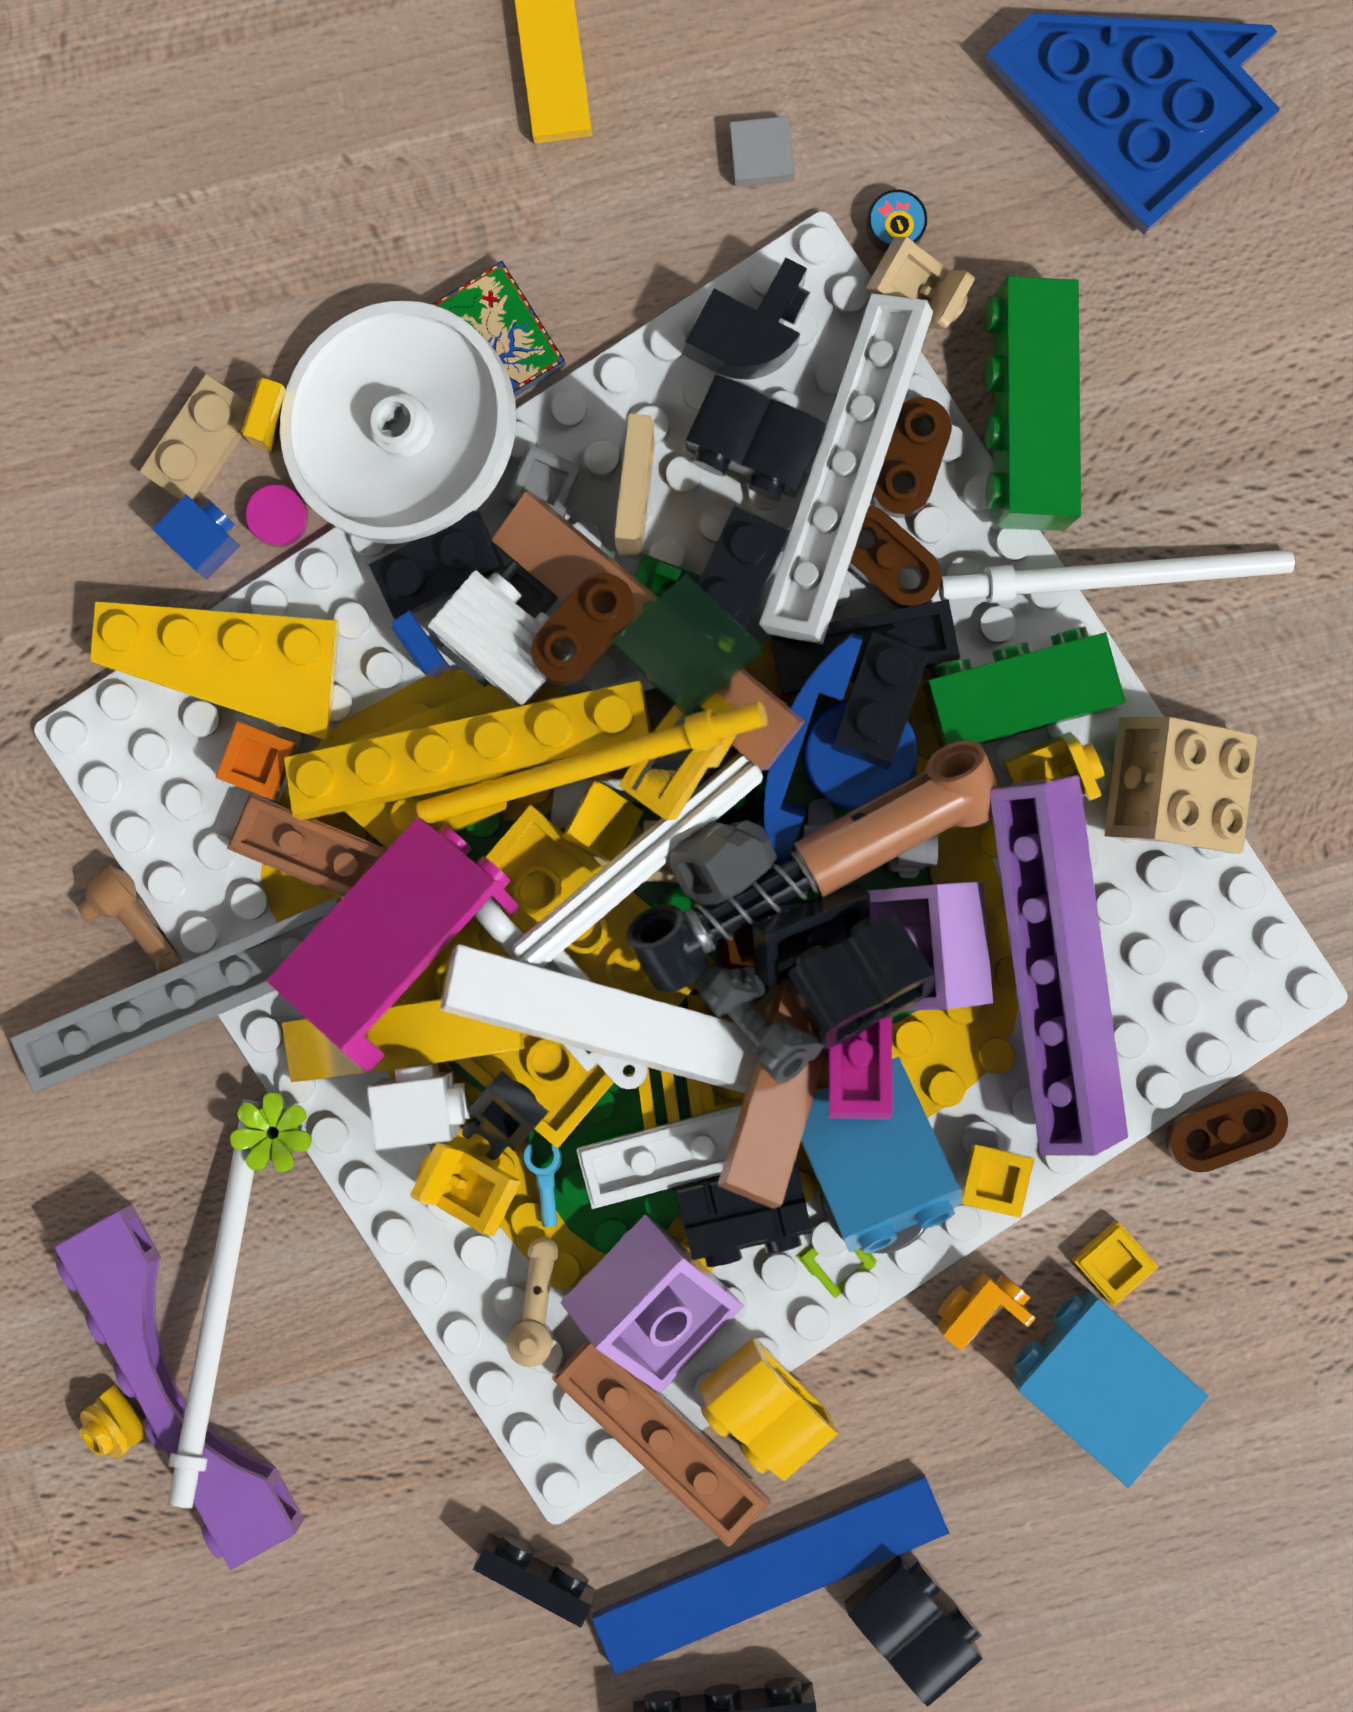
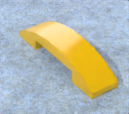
M442 999L391 1006L364 1036L385 1054L370 1071L377 1072L524 1049L523 1033L440 1010ZM307 1019L282 1022L290 1082L367 1073Z

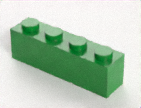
M1008 276L996 293L988 297L984 313L986 333H993V355H989L987 358L984 378L986 391L993 392V413L988 415L986 421L985 445L987 450H994V472L989 473L986 482V506L988 509H994V528L1065 531L1081 517L1079 280Z

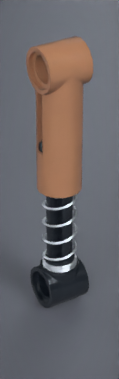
M968 740L957 741L943 746L928 760L926 771L793 843L795 852H791V860L780 866L773 863L768 873L760 876L741 893L723 902L709 904L706 907L695 904L694 909L688 908V911L684 910V912L677 906L669 904L658 905L642 912L629 925L626 937L651 985L663 992L677 991L685 988L696 981L704 972L707 964L705 953L708 954V952H711V949L715 950V946L718 945L716 941L722 937L732 941L733 931L748 923L753 926V923L758 922L759 917L773 909L778 913L782 912V904L797 896L807 899V891L811 888L814 892H819L824 897L953 825L963 828L973 827L993 818L990 791L991 789L998 788L999 784L983 746L975 741Z

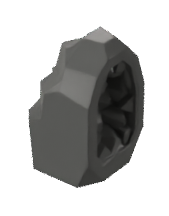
M748 820L734 822L730 825L711 821L687 840L680 843L671 852L670 868L687 896L699 904H718L744 891L771 868L777 856L767 831L761 826Z

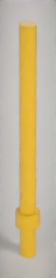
M758 701L718 714L709 709L685 717L684 724L419 801L416 806L417 815L427 824H431L692 748L694 752L698 753L719 747L723 743V738L767 726L766 711L763 704Z

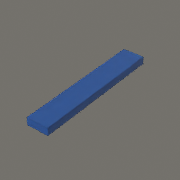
M921 1473L593 1612L592 1621L613 1672L617 1675L950 1533L924 1473Z

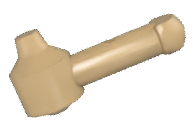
M538 1237L530 1243L527 1251L530 1262L522 1318L513 1326L507 1339V1351L511 1359L524 1367H535L542 1364L549 1357L553 1346V1333L545 1321L554 1260L558 1258V1246L548 1237Z

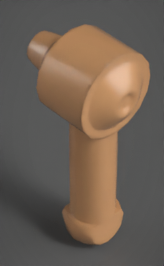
M110 865L87 882L86 899L77 908L85 920L89 921L100 915L110 918L118 917L152 960L159 973L183 964L177 952L173 950L137 904L139 897L136 893L135 882L128 873Z

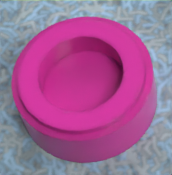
M283 485L265 486L256 491L247 504V525L250 531L266 545L272 547L289 546L298 541L307 529L309 519L307 507L301 497L289 487Z

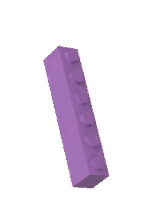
M1079 775L1025 780L991 789L990 800L1040 1155L1096 1156L1127 1139L1128 1130Z

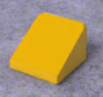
M594 779L588 785L561 838L609 863L625 849L643 811L606 785Z

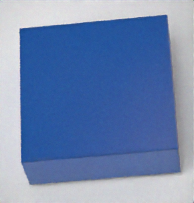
M407 611L392 622V630L428 678L432 677L434 679L450 667L410 611Z

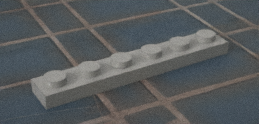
M341 896L10 1038L33 1093L45 1090L276 991L266 980L342 899Z

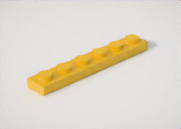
M639 680L284 757L292 816L301 821L494 780L650 734L652 729L644 686Z

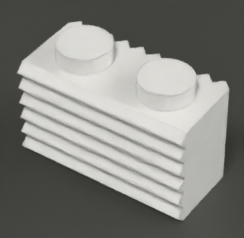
M475 570L462 584L460 589L455 592L453 597L447 601L436 617L430 621L428 625L429 631L517 707L528 705L548 683L535 670L531 652L535 635L550 617L540 612L533 619L516 604L522 595L508 581L495 572L487 580ZM565 640L557 641L551 647L553 657L560 661H567L570 657V649L563 644Z

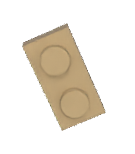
M205 374L139 473L177 499L181 500L187 494L198 503L242 438L243 433L241 430L251 403Z

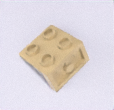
M1119 717L1104 836L1122 840L1168 842L1231 854H1241L1244 850L1257 737L1253 734L1174 717Z

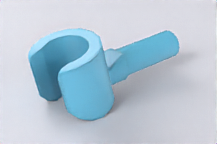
M530 1143L524 1151V1161L528 1169L536 1174L542 1226H556L554 1173L562 1163L561 1151L552 1144L554 1154L552 1164L547 1168H537L532 1161L533 1149Z

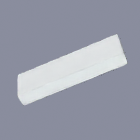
M743 1103L577 1147L576 1150L592 1209L721 1175Z

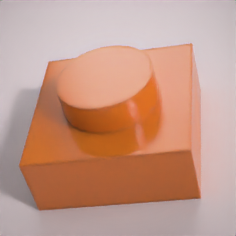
M237 721L215 778L276 801L286 776L284 757L293 756L297 744Z

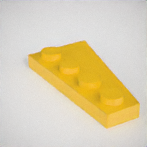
M95 601L90 662L330 742L339 623L336 620Z

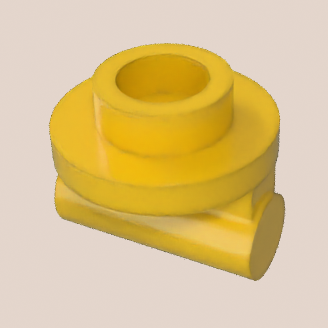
M115 1385L97 1398L93 1405L88 1406L80 1413L83 1425L79 1430L80 1437L88 1449L98 1457L103 1458L107 1454L114 1459H120L132 1446L134 1447L147 1436L143 1426V1418Z

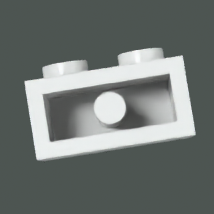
M438 1063L395 1069V1078L382 1079L367 1087L375 1151L451 1141L462 1130L461 1124H465V1119H470V1113L468 1112L470 1104L466 1082L456 1083L454 1070L439 1072Z

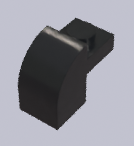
M785 257L758 310L714 288L685 341V356L718 374L734 379H756L769 375L781 368L789 361L798 347L800 333L783 323L787 321L795 325L809 299L811 292L803 288L807 268Z

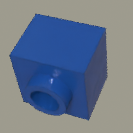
M187 494L152 528L197 573L206 579L240 547L228 534L235 524L210 499L200 507Z

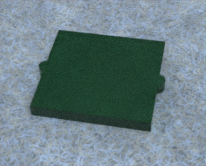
M687 574L655 602H645L643 613L612 639V645L685 716L692 715L718 690L730 689L732 678L762 651V645Z

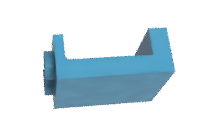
M900 1057L892 1059L893 1115L891 1120L828 1119L827 1087L815 1092L801 1138V1143L804 1146L849 1252L859 1248L862 1249L863 1253H871L883 1249L897 1240L896 1232L919 1223L922 1229L941 1224L955 1214L953 1208L962 1204L960 1188Z
M1087 1290L1081 1298L1074 1294L1059 1307L1052 1318V1322L1056 1326L1041 1343L1033 1340L1018 1354L1012 1364V1368L1016 1372L1011 1376L1010 1381L1023 1396L1129 1489L1209 1396L1090 1290Z

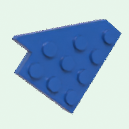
M1031 13L987 52L984 60L991 70L1143 235L1269 123L1280 110L1274 101L1242 68L1273 39L1277 30L1272 25Z

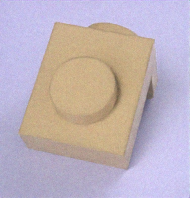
M894 237L865 289L874 294L927 300L933 310L928 328L945 329L965 309L968 300L966 294L972 286L975 277L966 270H948L908 237Z

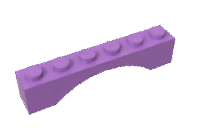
M131 1204L55 1246L54 1248L60 1257L56 1260V1267L64 1284L71 1291L78 1290L89 1310L85 1313V1320L91 1334L101 1345L107 1343L117 1362V1365L114 1366V1373L121 1389L128 1397L132 1398L135 1396L146 1415V1418L143 1419V1426L147 1437L158 1451L165 1450L170 1459V1454L177 1453L187 1400L176 1385L163 1355L156 1322V1281L161 1256L134 1206ZM207 1426L202 1457L208 1458L206 1471H199L193 1503L205 1523L202 1525L201 1530L207 1547L216 1558L223 1556L229 1569L232 1570L295 1535L304 1521V1517L276 1466L247 1455Z

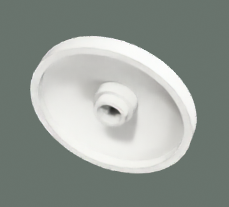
M388 301L361 308L344 316L321 333L309 346L295 367L286 388L280 415V440L284 462L292 482L305 502L326 521L348 534L364 540L385 544L411 543L417 539L438 533L458 522L468 513L476 511L486 501L502 477L511 455L516 431V406L512 384L505 366L490 343L459 316L435 305L416 301Z

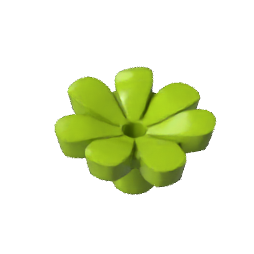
M271 1092L263 1097L262 1109L248 1102L240 1106L237 1116L246 1124V1127L233 1131L230 1136V1142L232 1147L237 1150L250 1148L251 1151L246 1158V1164L250 1169L261 1171L265 1168L268 1161L272 1160L275 1170L283 1173L289 1171L294 1166L291 1151H307L310 1148L312 1139L309 1133L298 1128L307 1118L303 1107L296 1104L285 1110L283 1109L284 1101L279 1093ZM272 1127L278 1129V1136L272 1133Z

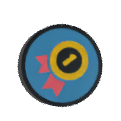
M895 189L884 192L874 200L869 209L866 222L868 236L872 243L884 252L887 251L894 237H908L918 245L926 230L927 212L922 201L909 191Z

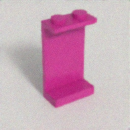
M419 817L413 821L266 980L337 1048L367 1073L377 1065L385 1054L364 1035L488 899L491 898L511 916L520 908L504 890L510 879L496 865L484 856L477 863H474L466 856L470 852L471 847L452 829L444 824L436 832Z

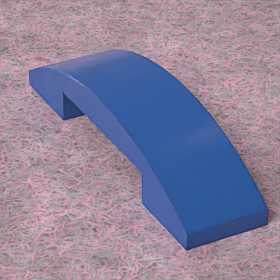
M849 634L822 659L808 677L791 707L795 713L805 720V723L769 768L765 791L764 824L776 852L777 858L774 864L778 866L789 861L794 847L793 843L796 841L806 811L804 807L783 800L818 694L822 693L843 700L863 640L861 635Z

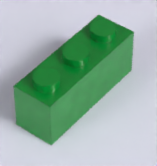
M1086 626L1051 636L1052 647L1030 652L1028 642L992 652L995 662L972 668L970 660L967 658L934 668L936 678L928 680L922 687L939 748L941 749L943 746L953 742L964 740L975 741L982 745L1113 709L1126 703L1107 633L1103 632L1088 636Z

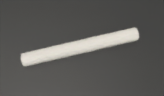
M742 753L735 755L694 790L677 820L661 818L517 940L511 948L513 955L521 963L539 968L547 965L671 859V852L680 843L687 840L709 822H715L755 788L763 779L760 768Z

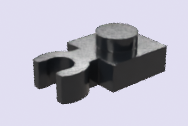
M501 1071L468 1110L473 1115V1118L463 1128L462 1135L466 1139L471 1138L473 1134L484 1137L491 1146L486 1156L491 1160H496L507 1147L515 1151L549 1111L537 1101L535 1095L527 1086L513 1081L507 1074Z

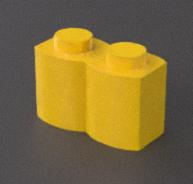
M754 1338L699 1385L705 1402V1406L701 1408V1413L705 1420L721 1437L725 1438L731 1433L741 1441L740 1449L743 1455L761 1474L770 1470L777 1477L785 1481L839 1434L825 1406Z

